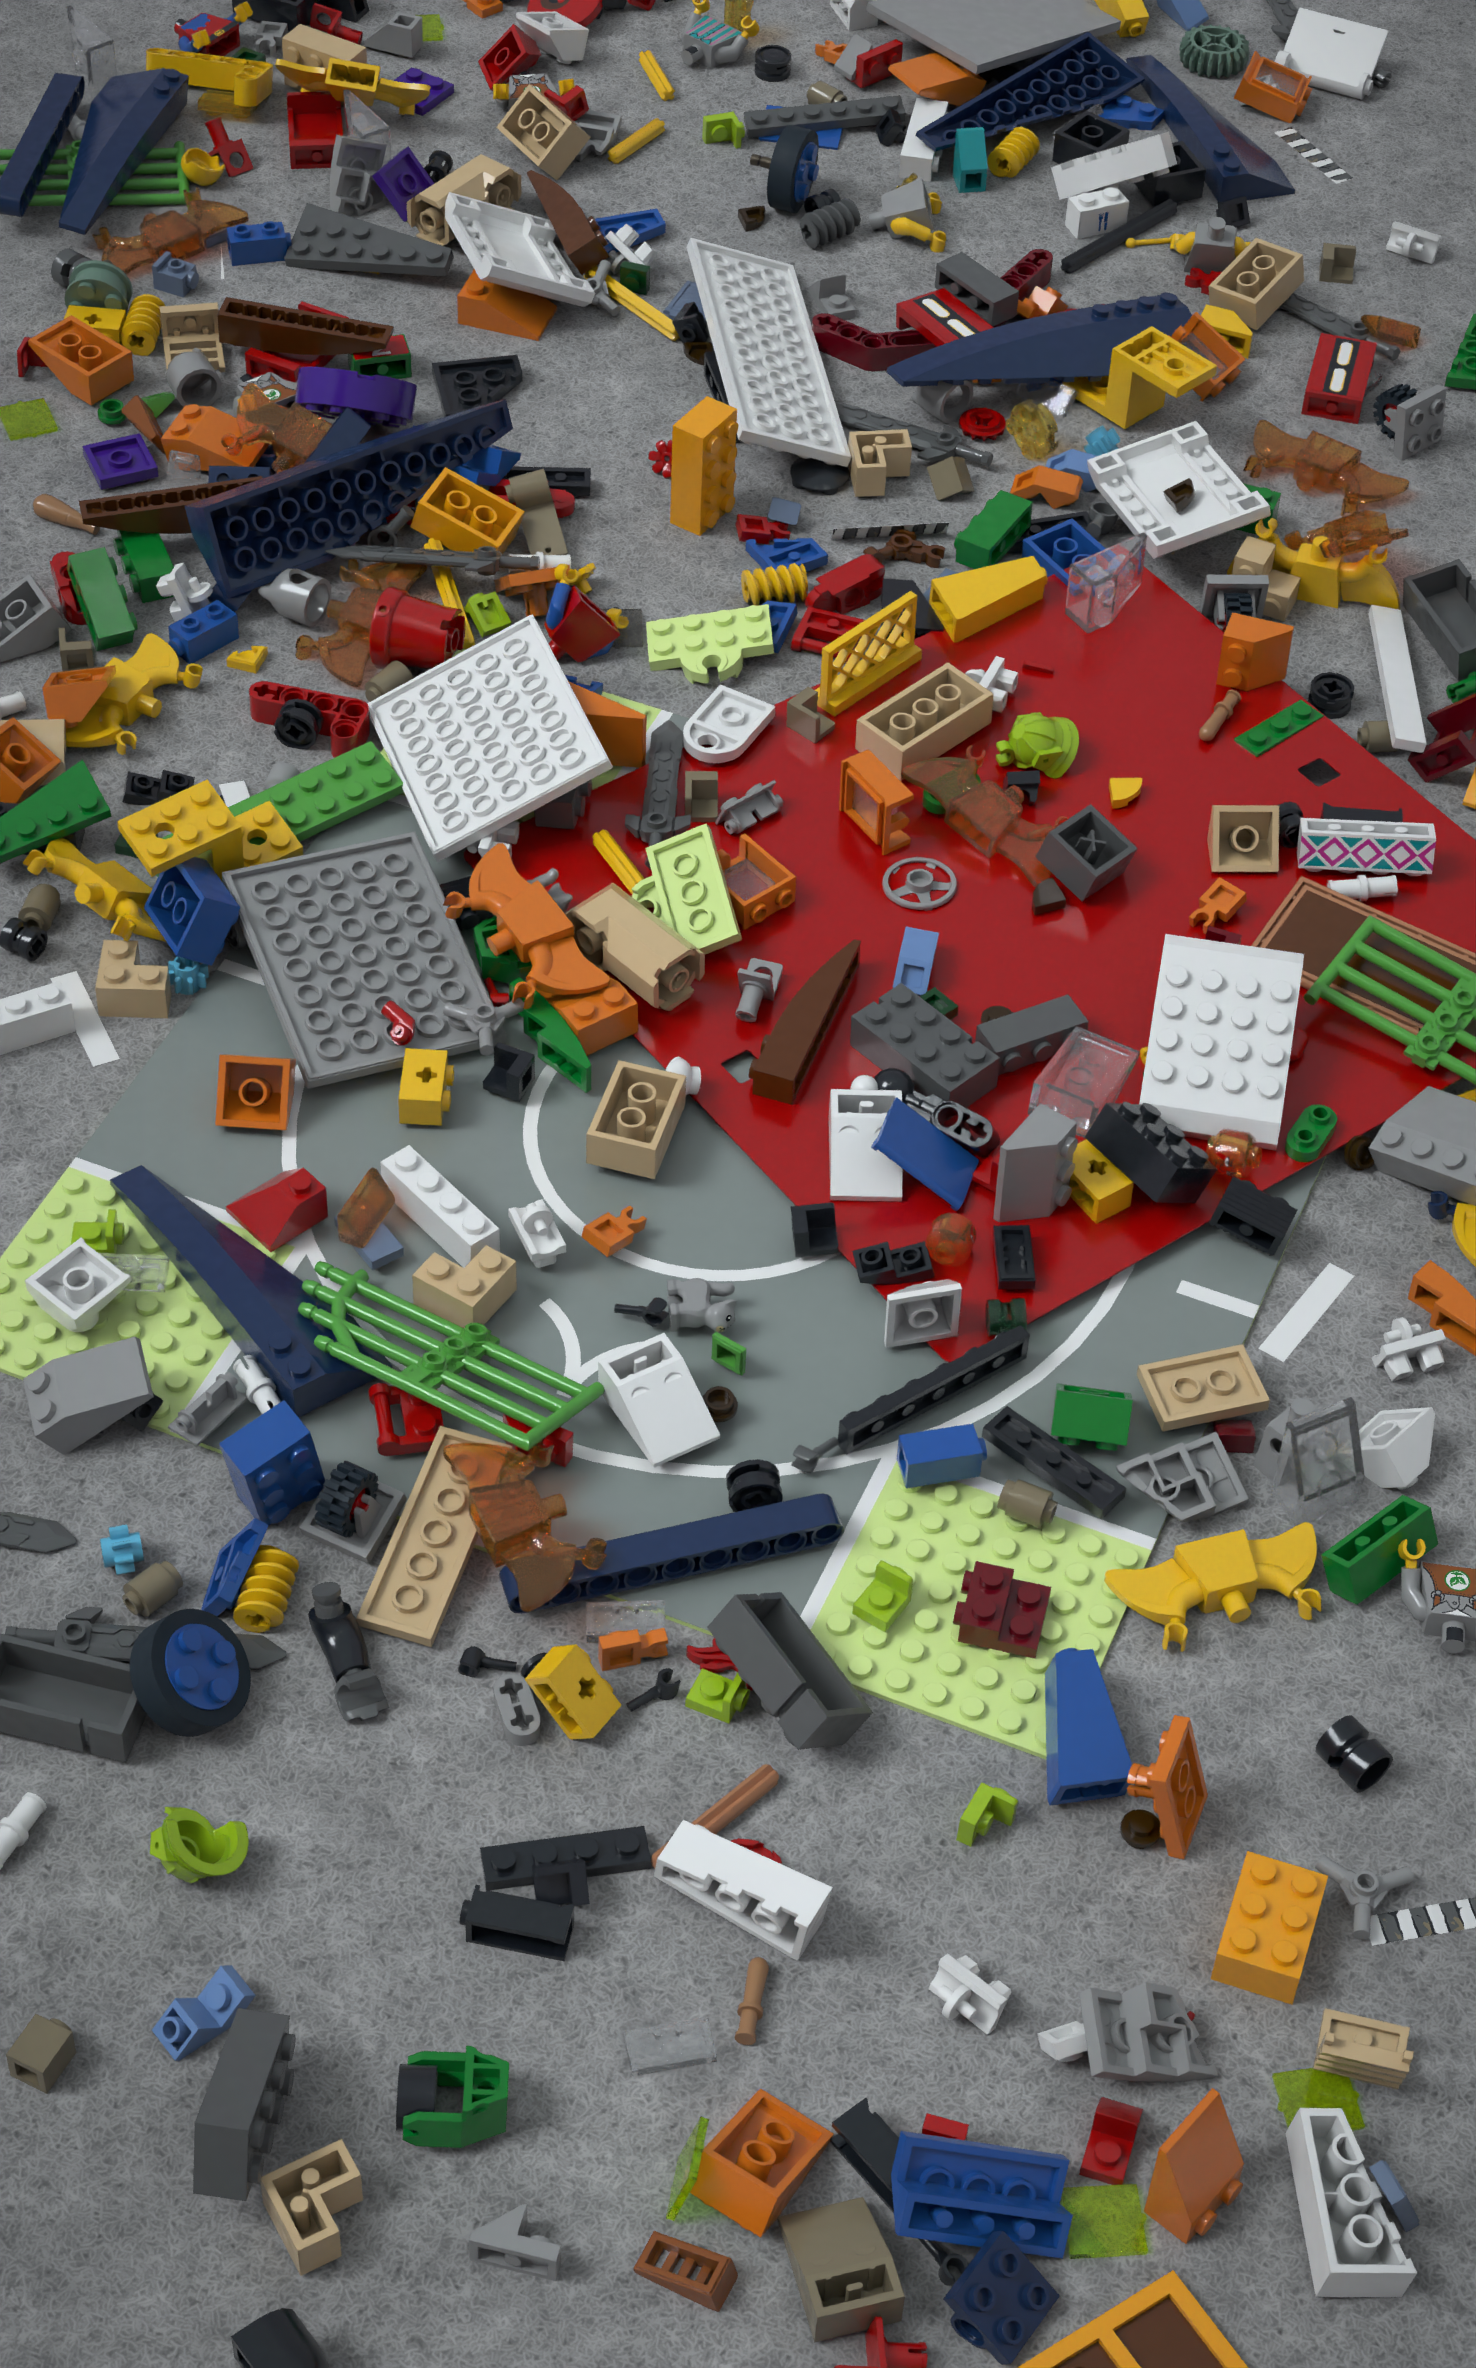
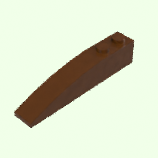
M528 171L527 175L568 257L580 274H585L600 264L601 260L609 258L610 256L605 249L608 242L600 231L601 228L593 216L588 218L574 198L560 185L535 171Z
M230 297L225 298L217 314L220 343L288 354L339 355L386 349L394 331V326Z
M262 476L79 501L82 521L85 525L121 531L160 534L192 533L185 506L260 480Z
M854 939L810 977L790 1001L777 1021L771 1035L766 1034L764 1036L760 1050L761 1055L759 1059H753L749 1069V1078L753 1079L752 1094L793 1104L859 967L860 940Z

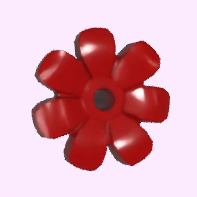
M660 440L656 443L658 451H650L648 458L649 460L656 461L652 466V470L656 474L662 472L663 477L671 478L672 440H669L667 444L665 441Z

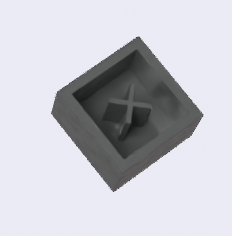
M1090 804L1051 830L1035 857L1081 901H1084L1123 874L1138 848Z

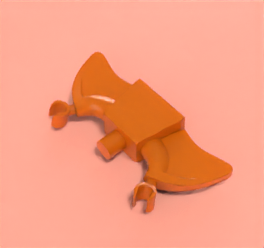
M496 844L478 862L470 878L469 897L465 898L461 893L455 891L450 892L446 896L443 905H452L447 908L445 916L449 919H457L460 917L463 908L471 907V911H488L497 917L498 933L487 938L488 946L495 956H499L512 949L521 962L527 963L531 961L532 968L526 976L527 982L522 981L515 985L512 1003L516 999L523 997L526 998L523 1009L531 1008L535 989L552 994L570 995L597 991L609 986V976L586 959L580 952L574 939V925L538 880L530 884L519 875L505 844Z

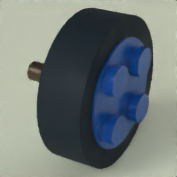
M788 125L784 128L776 143L772 158L757 154L751 155L750 165L769 169L767 200L770 207L798 213L805 199L808 198L813 181H816L819 172V165H817L819 142L816 131Z
M199 1609L176 1611L145 1628L139 1634L131 1651L130 1677L135 1695L147 1715L157 1725L170 1733L185 1737L205 1734L233 1720L242 1711L247 1702L250 1692L251 1675L245 1650L232 1629L220 1618L209 1612Z

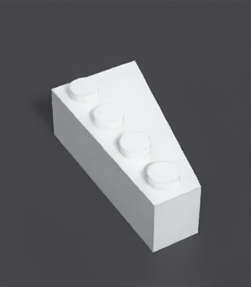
M1168 131L1053 166L1051 169L1059 200L1082 193L1094 192V189L1103 187V190L1108 187L1118 188L1120 187L1118 182L1128 180V184L1145 180L1144 175L1153 172L1154 177L1169 173L1168 167L1176 165L1177 161Z
M685 1820L681 1822L657 1858L654 1877L797 1961L823 1922L833 1888L713 1834L703 1826L694 1825Z
M1299 2108L1285 2134L1315 2296L1402 2297L1417 2275V2271L1411 2258L1406 2259L1399 2244L1401 2236L1395 2223L1389 2222L1380 2203L1382 2195L1376 2182L1370 2181L1364 2168L1363 2162L1365 2158L1342 2108Z

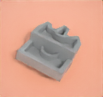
M589 110L574 121L591 137L575 157V160L581 162L591 151H594L596 155H602L609 150L616 142L622 124L621 115Z

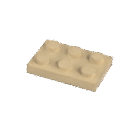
M1243 1344L1138 1365L1137 1377L1162 1432L1268 1410L1270 1399Z

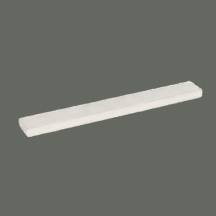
M1371 604L1368 615L1392 747L1423 753L1427 743L1401 610Z

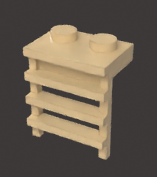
M218 302L160 306L166 370L168 369V364L175 356L198 348L205 354L214 370L219 369L220 372H225L222 343L219 342Z
M1325 2008L1322 2015L1313 2070L1399 2089V2085L1402 2084L1406 2074L1409 2073L1410 2063L1413 2059L1414 2051L1406 2050L1410 2027Z

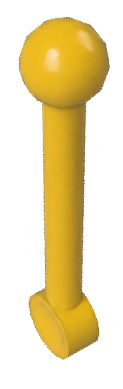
M1172 235L1170 238L1135 240L1134 238H1128L1125 241V245L1127 248H1134L1136 245L1171 243Z

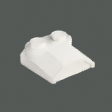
M79 1238L26 1279L25 1284L27 1291L42 1310L66 1329L72 1332H84L96 1325L99 1319V1311L115 1298L132 1279L129 1274L123 1273L87 1245L84 1239Z

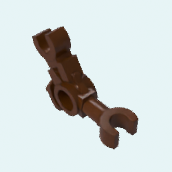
M899 529L894 533L889 542H886L884 548L877 550L875 547L870 546L863 553L872 554L881 563L889 558L898 561L908 559L919 564L925 562L931 568H939L940 561L944 558L945 547L940 545L928 546L921 541H917L915 532Z

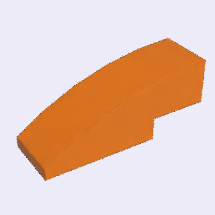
M1429 1260L1413 1275L1408 1299L1432 1314L1429 1323L1430 1327L1435 1330L1442 1329L1447 1338L1476 1356V1299L1453 1276Z

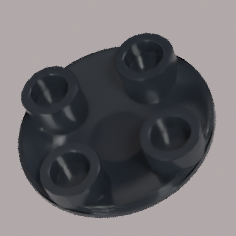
M799 458L791 465L790 475L792 477V484L797 489H807L822 492L825 495H834L838 492V488L847 482L849 469L837 464L828 465L821 460L813 458Z

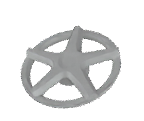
M913 857L900 860L890 866L883 876L882 887L886 896L894 903L909 909L928 911L947 903L954 896L957 890V879L953 871L942 862L931 858ZM913 862L927 863L925 866L934 870L936 866L942 868L950 876L951 882L933 881V875L929 871L915 869L907 874L904 886L892 891L889 887L888 879L892 872L895 874L900 869L899 866ZM931 890H949L943 897L931 901L929 893ZM915 893L921 903L910 902L900 897Z

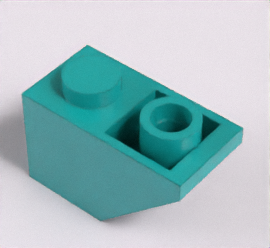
M984 128L956 129L952 175L959 193L986 191L988 166Z

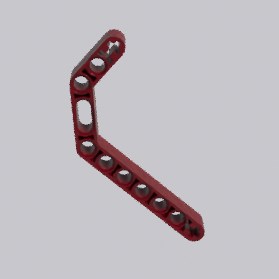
M1034 249L1008 270L1001 279L1019 291L1018 299L1023 302L1025 297L1029 298L1035 286L1043 289L1050 282L1053 255L1048 250ZM828 313L817 314L812 319V331L814 332L819 351L865 371H887V367L936 347L917 330L874 333ZM1006 321L1001 322V323H999V324H997V325H995V326H993V327H994V328H995V327H999V326H1001L1002 324H1004Z

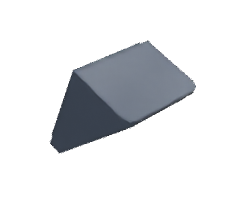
M772 497L768 518L790 525H797L802 505Z

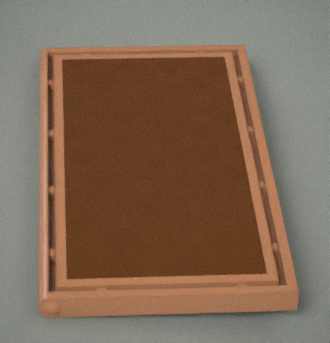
M1303 876L1300 877L1251 945L1253 947L1304 954L1300 986L1309 990L1366 918L1371 915L1476 973V953ZM1373 932L1364 942L1450 991L1459 981ZM1357 954L1347 964L1432 1013L1442 1003ZM1337 976L1329 986L1414 1035H1417L1425 1025L1340 976Z

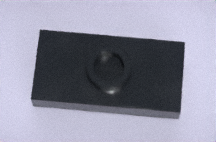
M1030 1225L993 1226L998 1289H1035L1036 1279Z

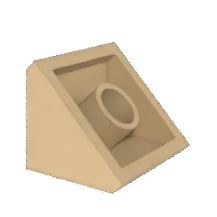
M1212 805L1207 837L1211 872H1279V805Z

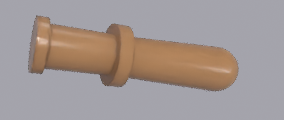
M1228 690L1224 700L1215 705L1214 713L1199 730L1201 740H1212L1223 722L1232 716L1234 706L1241 701V695L1237 691Z
M755 1957L749 1962L744 1999L738 2005L737 2013L740 2016L738 2031L735 2033V2040L743 2045H752L756 2042L755 2030L757 2020L763 2016L761 2001L769 1965L762 1957Z

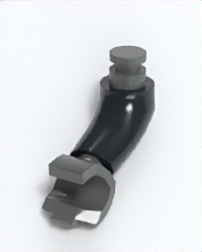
M335 1582L320 1583L311 1590L315 1601L314 1607L308 1613L312 1631L323 1650L336 1682L334 1694L339 1711L345 1721L359 1718L362 1721L378 1716V1711L388 1709L389 1705L383 1693L381 1682L371 1668L366 1643L359 1624L352 1613L351 1606L343 1602L340 1596V1585Z

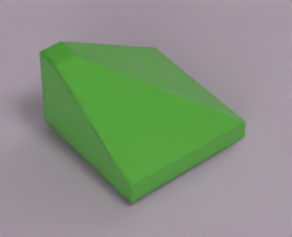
M162 392L142 397V399L152 409L155 418H157L175 399V396L170 392Z
M715 1331L712 1335L711 1359L742 1376L745 1373L747 1348Z

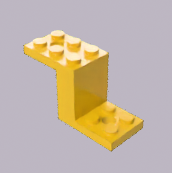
M1151 326L1112 348L1109 376H1102L1101 381L1089 382L1088 377H1075L1074 382H1062L1061 390L1123 429H1127L1164 407L1166 392L1178 398L1214 377L1217 365Z
M208 779L117 821L118 830L151 877L193 857L207 860L222 881V872L303 855V846L270 800L234 817ZM161 831H170L173 833V836L163 839L157 837L156 834ZM254 837H261L266 842L261 845L251 844L249 840Z

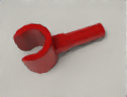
M486 978L484 983L493 1006L500 1007L509 1003V993H498L493 980Z

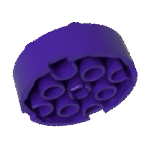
M301 367L298 372L294 404L300 407V413L318 414L317 417L332 420H335V417H339L348 406L371 426L382 424L385 427L400 428V426H406L407 423L413 422L417 385L381 375H361L357 371Z

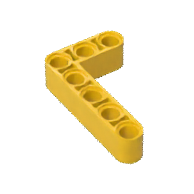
M149 48L146 50V71L161 68L175 69L179 73L189 75L188 85L234 91L235 105L243 107L257 106L272 93L273 64L164 48Z

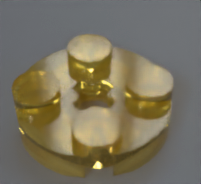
M1032 399L1017 404L1011 411V417L1006 420L1008 432L1013 435L1016 443L1021 448L1022 455L1028 460L1034 458L1042 459L1052 454L1057 449L1059 440L1055 442L1054 433L1058 432V427L1052 413L1042 403L1038 405L1032 403Z

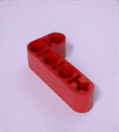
M268 681L256 682L249 688L250 715L253 720L259 723L274 725L283 704L288 700L302 699L314 704L323 715L324 723L319 734L331 737V753L334 758L365 744L369 737V706L363 700Z

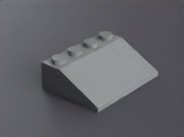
M1428 1086L1385 1121L1368 1148L1378 1171L1432 1191L1445 1192L1449 1197L1476 1206V1102Z

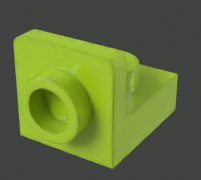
M734 111L703 116L702 139L705 144L731 140L736 149L741 148V138L745 136L743 122H739Z
M495 591L485 595L484 593L473 595L468 599L464 608L467 618H472L482 638L500 632L512 623Z
M116 1209L108 1210L107 1222H74L71 1245L79 1238H82L87 1245L105 1259L116 1260L117 1246L123 1245L125 1239L124 1223H118Z
M881 1560L876 1566L875 1579L853 1604L852 1614L886 1632L911 1602L913 1578L900 1567L892 1566Z
M702 1669L686 1697L685 1707L729 1724L735 1712H742L746 1707L750 1690L746 1689V1683L740 1678L738 1672L734 1680Z
M981 1782L960 1818L956 1840L971 1847L978 1834L982 1836L987 1834L993 1819L1011 1826L1015 1819L1018 1800L1001 1788H993Z

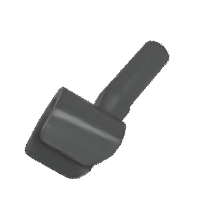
M832 1437L813 1450L798 1445L793 1453V1456L797 1458L792 1462L791 1466L806 1473L813 1472L819 1458L839 1445L838 1439Z

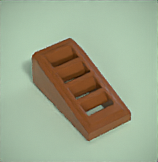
M135 395L121 409L122 413L151 443L165 454L161 442L163 433L152 409L139 395Z
M656 2231L652 2233L633 2268L636 2274L716 2312H719L738 2277L732 2258ZM663 2251L670 2252L662 2268L655 2267ZM680 2258L685 2259L678 2274L672 2273ZM699 2266L701 2270L695 2281L691 2280L690 2277L695 2268Z

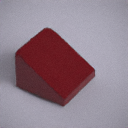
M1221 1419L1213 1421L1214 1432H1217L1226 1452L1253 1453L1256 1432L1251 1420Z

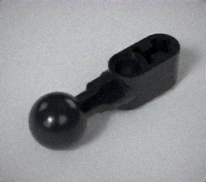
M888 1068L880 1071L874 1077L878 1084V1090H902V1102L974 1155L988 1157L1000 1144V1136L988 1119L956 1102L943 1100L934 1094L929 1096L920 1094L915 1091L914 1083L906 1072L897 1068ZM954 1115L958 1116V1120L953 1126L944 1127L947 1118ZM970 1128L972 1129V1131H973L974 1133H976V1134H978V1135H980V1136H984V1135L986 1134V1137H985L984 1139L978 1137V1138L975 1140V1138L973 1137V1135L969 1132V1131H970Z

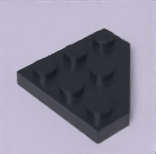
M518 355L432 363V374L444 417L499 401L522 382V369Z

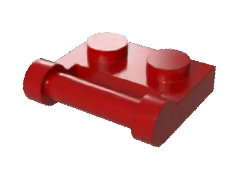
M808 606L793 635L791 650L797 652L806 650L822 654V648L829 643L809 639L807 636L832 642L865 620ZM861 637L858 639V641H857V643L855 644V646H854L853 649H855V647L857 646V644H858V642L860 641ZM840 651L835 653L833 657L836 658ZM852 653L849 654V656H848V658L846 659L845 663L848 661V659H849V657L851 656Z
M385 1383L372 1385L368 1393L371 1404L375 1406L379 1437L376 1440L378 1453L383 1456H394L429 1451L439 1427L444 1426L441 1409L395 1386H389ZM400 1404L405 1436L394 1434L390 1405Z

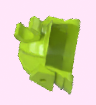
M1041 712L1018 715L1008 734L1009 741L1002 740L996 743L1000 753L996 755V760L1000 767L1011 763L1018 768L1033 766L1043 771L1048 777L1059 778L1067 771L1077 754L1079 746L1077 727L1067 718H1048L1043 716Z
M165 1807L164 1813H167L168 1816L163 1820L161 1827L151 1832L150 1854L160 1859L161 1864L166 1869V1874H172L190 1884L208 1876L225 1875L235 1871L243 1863L248 1852L249 1839L245 1823L229 1821L215 1830L204 1816L188 1808Z

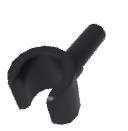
M659 1297L653 1298L647 1307L616 1304L614 1308L615 1313L643 1317L644 1321L652 1327L659 1326L669 1315L668 1312L663 1311L667 1306V1302Z
M471 1646L464 1651L460 1659L458 1672L472 1678L478 1675L481 1667L515 1672L517 1662L487 1657L480 1648Z
M670 1668L662 1669L657 1675L655 1686L629 1701L626 1705L632 1712L657 1698L671 1700L676 1697L681 1681L678 1680L675 1683L668 1684L672 1678L673 1670Z
M919 2239L940 2266L938 2276L941 2282L947 2286H952L955 2278L948 2271L947 2266L957 2267L962 2274L968 2266L967 2260L960 2254L952 2253L948 2255L935 2241Z

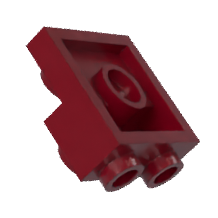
M976 1561L973 1572L966 1570L963 1578L961 1593L967 1594L966 1602L958 1601L955 1609L953 1624L960 1626L958 1642L1036 1658L1051 1587L1013 1579L1014 1569Z

